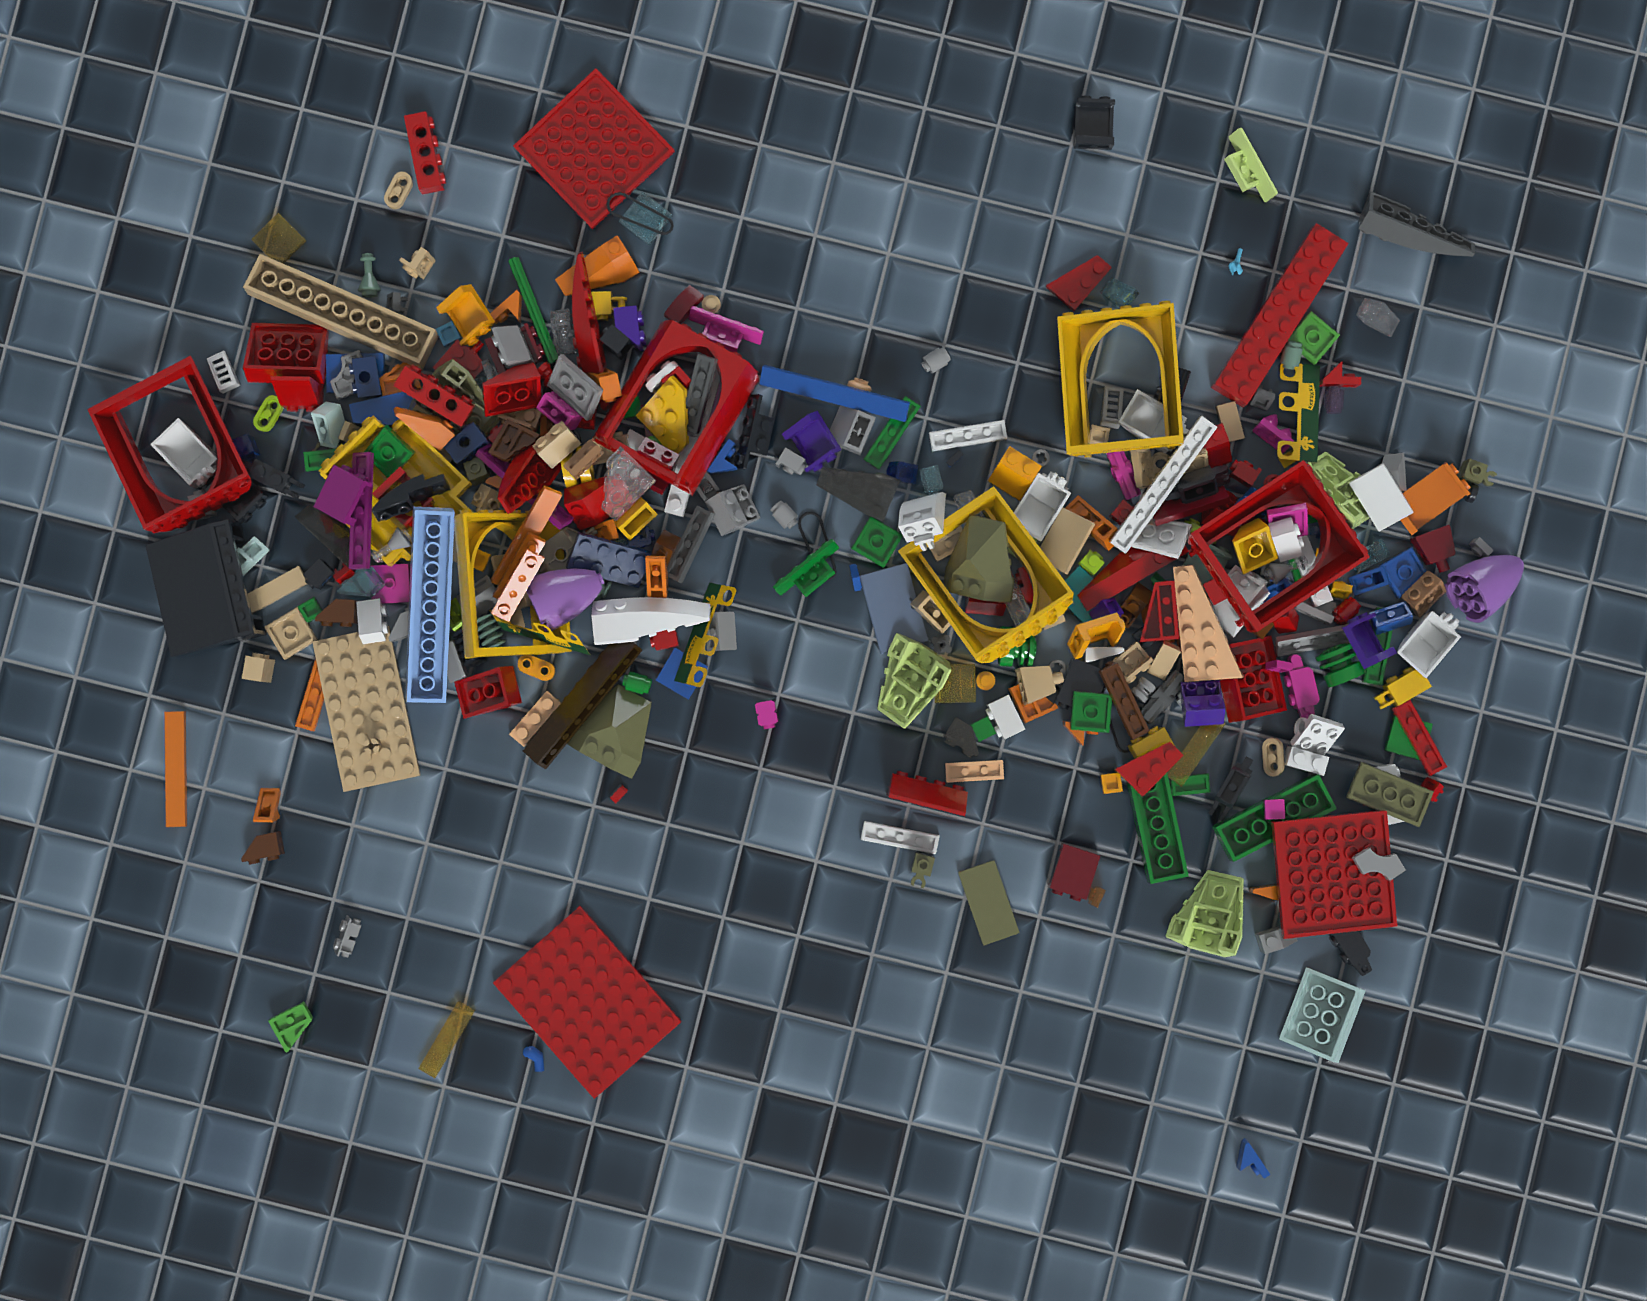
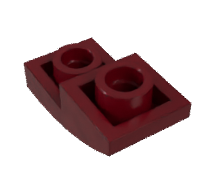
M689 285L667 308L664 317L668 320H674L679 324L683 323L689 318L691 307H696L701 303L704 295Z

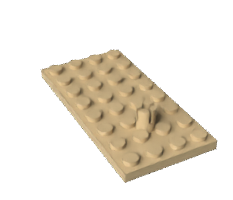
M388 626L389 632L386 633V641L363 644L359 637V632L312 641L343 792L421 776L394 645L388 639L391 634L390 626Z

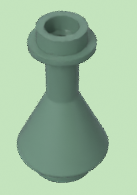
M371 253L362 254L360 261H364L365 274L358 291L365 298L377 297V293L381 291L379 284L372 274V261H375L376 258Z

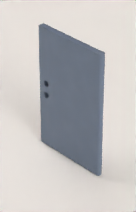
M907 563L860 575L880 654L888 652L896 633L920 643L928 641L922 616L910 605L916 598V593Z

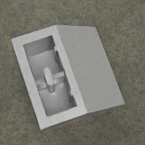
M518 326L492 328L494 335L491 338L494 345L498 347L500 351L498 353L502 364H505L507 370L516 365L534 362L524 335Z
M840 406L830 432L840 448L861 456L876 417L856 409Z
M744 484L719 492L705 501L708 510L715 514L713 520L721 536L734 532L760 519L758 511Z

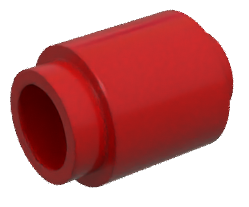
M1352 597L1344 599L1332 611L1334 615L1333 620L1339 625L1348 624L1347 621L1359 613L1361 605Z

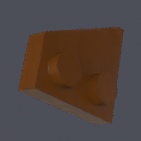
M507 419L488 452L490 455L508 462L534 444L541 436Z

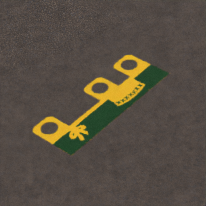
M1281 364L1280 378L1286 381L1299 382L1298 393L1281 392L1279 394V408L1285 411L1298 412L1297 442L1279 441L1277 456L1280 459L1304 460L1317 463L1320 366L1299 364V367L1294 368L1295 375L1287 377L1283 373L1284 368L1283 364ZM1285 396H1291L1294 399L1295 403L1292 407L1283 405L1282 400ZM1283 445H1290L1293 448L1292 455H1283L1281 447Z
M709 583L702 603H708L711 606L710 621L693 626L674 681L696 687L703 685L707 669L695 665L699 654L708 656L714 654L718 638L706 634L717 604L730 606L736 594L735 587ZM730 590L732 597L728 602H724L723 594ZM713 640L714 647L711 651L707 652L705 644L707 641ZM702 671L703 678L700 682L696 683L694 675L696 672Z
M493 615L505 631L590 655L578 636L573 633L561 630L560 632L565 637L563 639L556 637L550 628L545 625L533 622V625L538 630L535 631L512 624L510 621L502 620ZM538 625L545 627L549 632L542 631L538 628ZM566 633L571 634V635H573L577 640H572V639L568 638L565 634H566Z

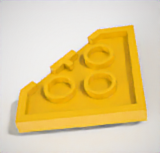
M673 375L669 377L636 416L664 447L680 454L689 444V436L687 435L688 409H686L687 389Z

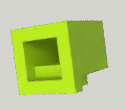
M1090 549L1077 564L1093 576L1103 566L1104 561L1099 553L1093 552Z

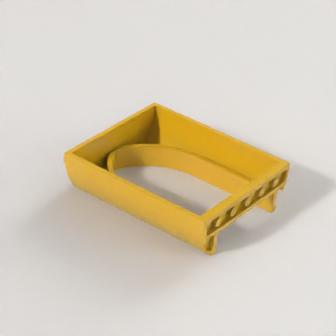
M1161 301L1159 305L1143 303L1139 307L1134 308L1130 305H1125L1117 310L1102 308L1100 312L1084 310L1081 312L1082 314L1074 315L1073 312H1066L1062 316H1058L1067 455L1075 457L1084 455L1085 458L1092 457L1091 454L1167 447L1169 450L1175 449V446H1182L1184 440L1174 303H1171V301ZM1119 325L1128 326L1143 334L1152 343L1158 355L1161 369L1165 437L1090 444L1086 383L1088 362L1095 346L1105 334Z
M994 486L944 519L943 534L935 535L933 542H937L965 523L969 515L975 516L981 511L988 519L1005 522L1009 548L1029 574L1034 592L1031 611L1026 621L1016 628H992L973 620L959 607L923 557L920 545L915 546L914 541H911L898 550L975 660L980 663H990L999 657H1005L1010 652L1009 650L1015 646L1023 645L1026 641L1025 639L1031 635L1036 636L1046 625L1054 624L1058 617L1063 615L1073 603L1074 595L1073 591Z
M460 510V514L454 516L465 659L572 652L570 649L533 639V646L479 648L474 588V562L477 550L484 537L493 528L501 530L513 541L529 511L521 513V510H514L512 513L507 514L505 510H494L493 513H488V510H477L476 512ZM548 520L539 537L547 541L562 529L559 530ZM564 549L556 551L555 556L557 559H564ZM532 605L530 606L532 630L538 631L533 622L539 624L541 622ZM570 622L553 630V634L556 637L565 639L560 631L570 632ZM538 625V628L544 631L542 626ZM566 633L565 635L571 639V634Z

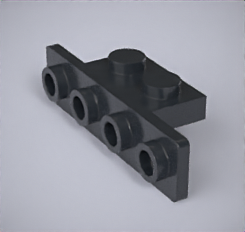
M752 394L747 401L748 409L743 419V431L739 438L738 453L734 459L738 470H746L750 452L762 456H767L775 419L759 414L763 397L760 394Z

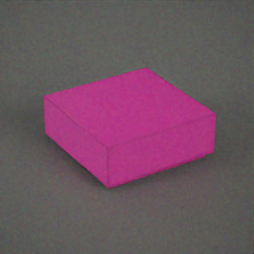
M1274 660L1266 662L1265 669L1280 673L1293 670V663Z
M1284 799L1263 800L1265 820L1285 819Z

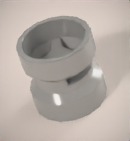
M1141 677L1138 680L1137 686L1132 687L1131 692L1139 701L1145 703L1148 695L1157 688L1146 678Z

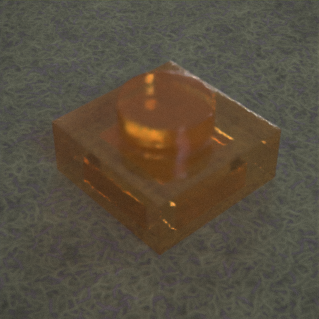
M1098 886L1095 889L1092 888L1087 898L1089 899L1088 903L1098 908L1106 890Z

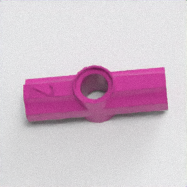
M1124 451L1106 453L1111 464L1112 476L1118 482L1125 501L1141 495L1140 489L1136 488L1133 466L1130 460H1127Z

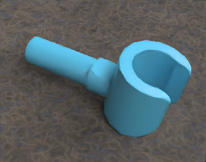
M1241 248L1238 249L1235 260L1228 266L1232 275H1234L1235 271L1239 275L1243 272L1240 265L1243 251Z

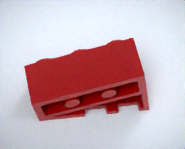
M1175 581L1154 583L1140 642L1179 639Z

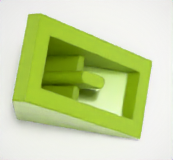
M456 597L451 600L450 626L455 632L462 629L461 605Z

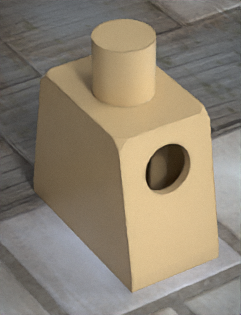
M1050 666L1021 667L1015 670L1024 705L1055 693V685L1064 682L1062 672L1052 673Z

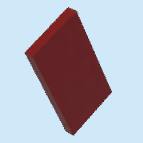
M1224 486L1218 487L1219 491L1217 494L1188 504L1182 503L1180 499L1164 500L1152 518L1155 525L1159 526L1230 503V497Z

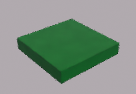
M388 425L383 427L364 451L374 453L373 464L387 478L399 467L403 468L415 453Z
M870 516L851 549L884 568L903 534Z
M1073 691L1070 730L1109 733L1112 706L1110 695Z
M1394 714L1384 750L1420 760ZM1422 721L1430 734L1433 724Z

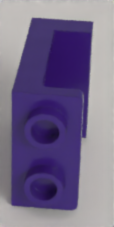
M818 411L806 415L782 433L785 440L792 438L808 464V467L805 468L806 473L811 470L817 472L822 469L824 462H831L837 458L836 454L842 450Z
M1365 612L1347 621L1349 625L1342 628L1363 669L1397 654L1394 646L1384 651L1369 623V619L1376 616L1375 612L1370 615Z

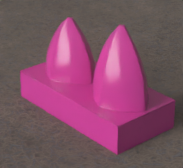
M1277 414L1263 418L1252 431L1277 450L1279 441L1294 442V440L1292 439L1290 428L1281 430L1277 428L1278 418ZM1283 445L1281 453L1283 454L1290 445Z

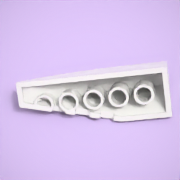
M655 597L593 601L591 616L594 644L634 642L639 640L638 637L645 635L652 637L657 635L656 632L664 630L670 632L674 631L678 626L684 625L688 627L710 621L711 606L708 603L691 600Z

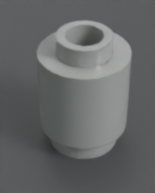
M942 347L922 357L923 362L921 364L926 372L930 371L933 374L946 366L951 358L946 349Z
M782 500L770 510L773 513L772 516L784 529L787 527L791 529L798 522L796 520L798 515Z

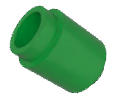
M630 671L629 675L625 674L622 685L625 686L627 691L648 694L652 679L646 675Z

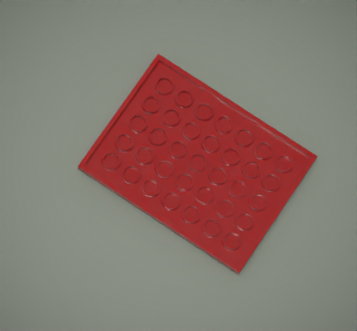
M581 905L493 982L497 989L594 1099L682 1022Z

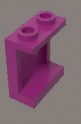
M344 464L342 467L333 465L313 507L342 523L354 526L357 519L351 515L365 486L372 487L373 483L367 481L368 477L359 472L357 474L352 473L353 469Z

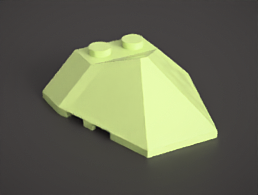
M1327 452L1318 456L1317 463L1308 462L1313 469L1314 476L1322 482L1325 492L1333 498L1336 508L1344 514L1346 523L1350 528L1354 529L1370 518L1349 485L1350 481L1361 476L1359 473L1355 472L1352 474L1344 468L1346 466L1344 463Z
M896 633L888 649L887 656H889L888 667L884 670L886 678L884 686L881 687L877 709L902 728H906L944 687L952 669L949 661L926 645Z
M1207 870L1195 886L1193 894L1188 900L1184 901L1182 909L1172 917L1165 936L1191 949L1222 957L1236 955L1242 939L1244 879Z

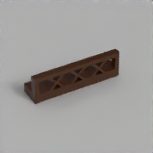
M1108 661L1105 663L1106 667L1100 670L1099 673L1130 739L1134 740L1150 730L1119 664Z

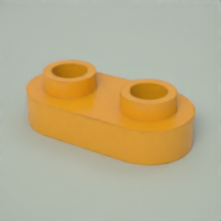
M523 655L518 660V668L525 674L543 681L551 680L555 675V667L550 662L532 655ZM527 660L530 661L528 668L524 666V662ZM544 667L548 669V673L546 675L542 674V669Z

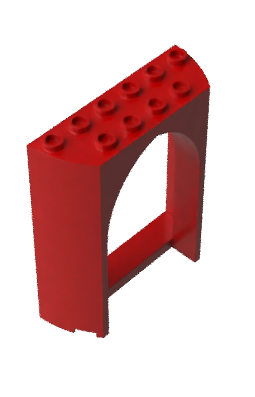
M665 320L659 325L622 387V396L616 397L617 400L613 402L594 434L592 441L693 496L758 384L759 377L758 371L747 360L743 359L739 353L728 351L721 343H714L708 340L709 338L703 333L697 334L686 324H679L674 320ZM700 352L706 356L718 359L716 368L720 376L721 395L716 409L677 474L615 440L612 436L644 382L659 364L678 354Z
M191 355L87 409L144 530L158 533L183 528L188 525V522L204 517L205 513L221 508L222 504L237 500L240 497L239 495L249 491L251 487V477ZM182 377L185 378L213 436L218 460L215 478L209 490L191 501L171 498L157 487L119 411Z
M1304 460L1192 532L1188 538V544L1191 545V549L1188 551L1191 557L1196 554L1198 555L1240 617L1235 623L1239 627L1245 626L1248 632L1260 631L1370 558L1367 548L1359 542L1354 529L1350 528L1346 523L1344 514L1338 511L1333 498L1327 495L1322 482L1316 479L1312 467ZM1306 503L1308 514L1318 520L1320 527V547L1314 563L1296 582L1251 610L1209 548V545L1261 512Z

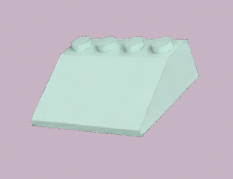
M1306 967L1279 1039L1329 1061L1339 1063L1366 990Z

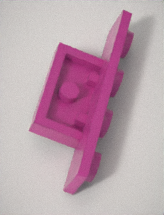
M692 306L690 309L689 320L705 325L703 334L709 338L708 340L714 343H721L729 351L737 352L742 339L758 345L762 342L764 331L756 327L745 325L739 321L728 319L722 315L714 314Z

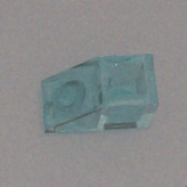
M370 567V569H357L351 578L341 584L342 587L337 592L339 594L373 597L386 584L373 567Z

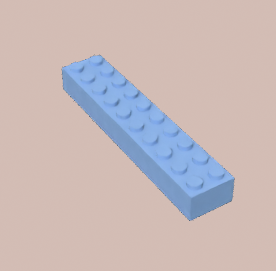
M413 506L405 686L406 702L446 703L455 516L453 508Z

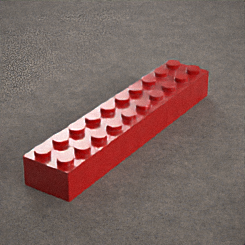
M1317 223L1310 229L1211 386L1212 389L1229 400L1235 401L1242 408L1249 403L1348 246V242Z

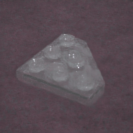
M621 446L607 459L606 468L608 472L604 482L605 499L602 501V509L615 522L656 482Z

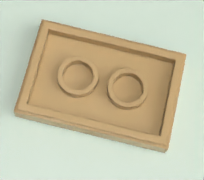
M1062 507L1040 546L1057 570L1065 574L1069 573L1095 523Z

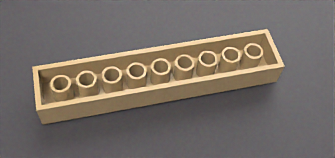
M259 254L243 286L247 294L409 365L414 364L422 370L439 337L436 329L262 254Z

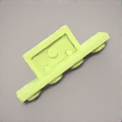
M1242 128L1237 129L1229 136V140L1236 153L1227 156L1224 160L1242 192L1256 186L1263 201L1267 202L1276 196L1278 191Z

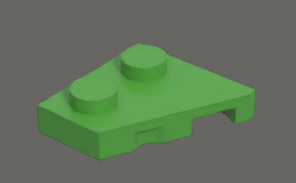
M302 1002L268 1020L285 1052L291 1049L312 1021L313 1016L305 1002Z

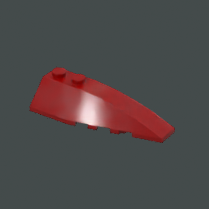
M579 252L576 259L572 290V317L575 337L572 338L574 349H578L577 364L579 368L582 367L584 373H602L607 363L603 344L600 341V330L584 254Z
M534 444L513 458L502 478L497 498L507 514L512 513L523 505L525 501L540 493L544 485L550 486L562 469L561 462L551 469L533 448Z
M1184 546L1179 557L1188 553L1186 546ZM1130 547L1126 554L1121 551L1077 596L1085 610L1089 611L1100 601L1115 596L1177 558Z

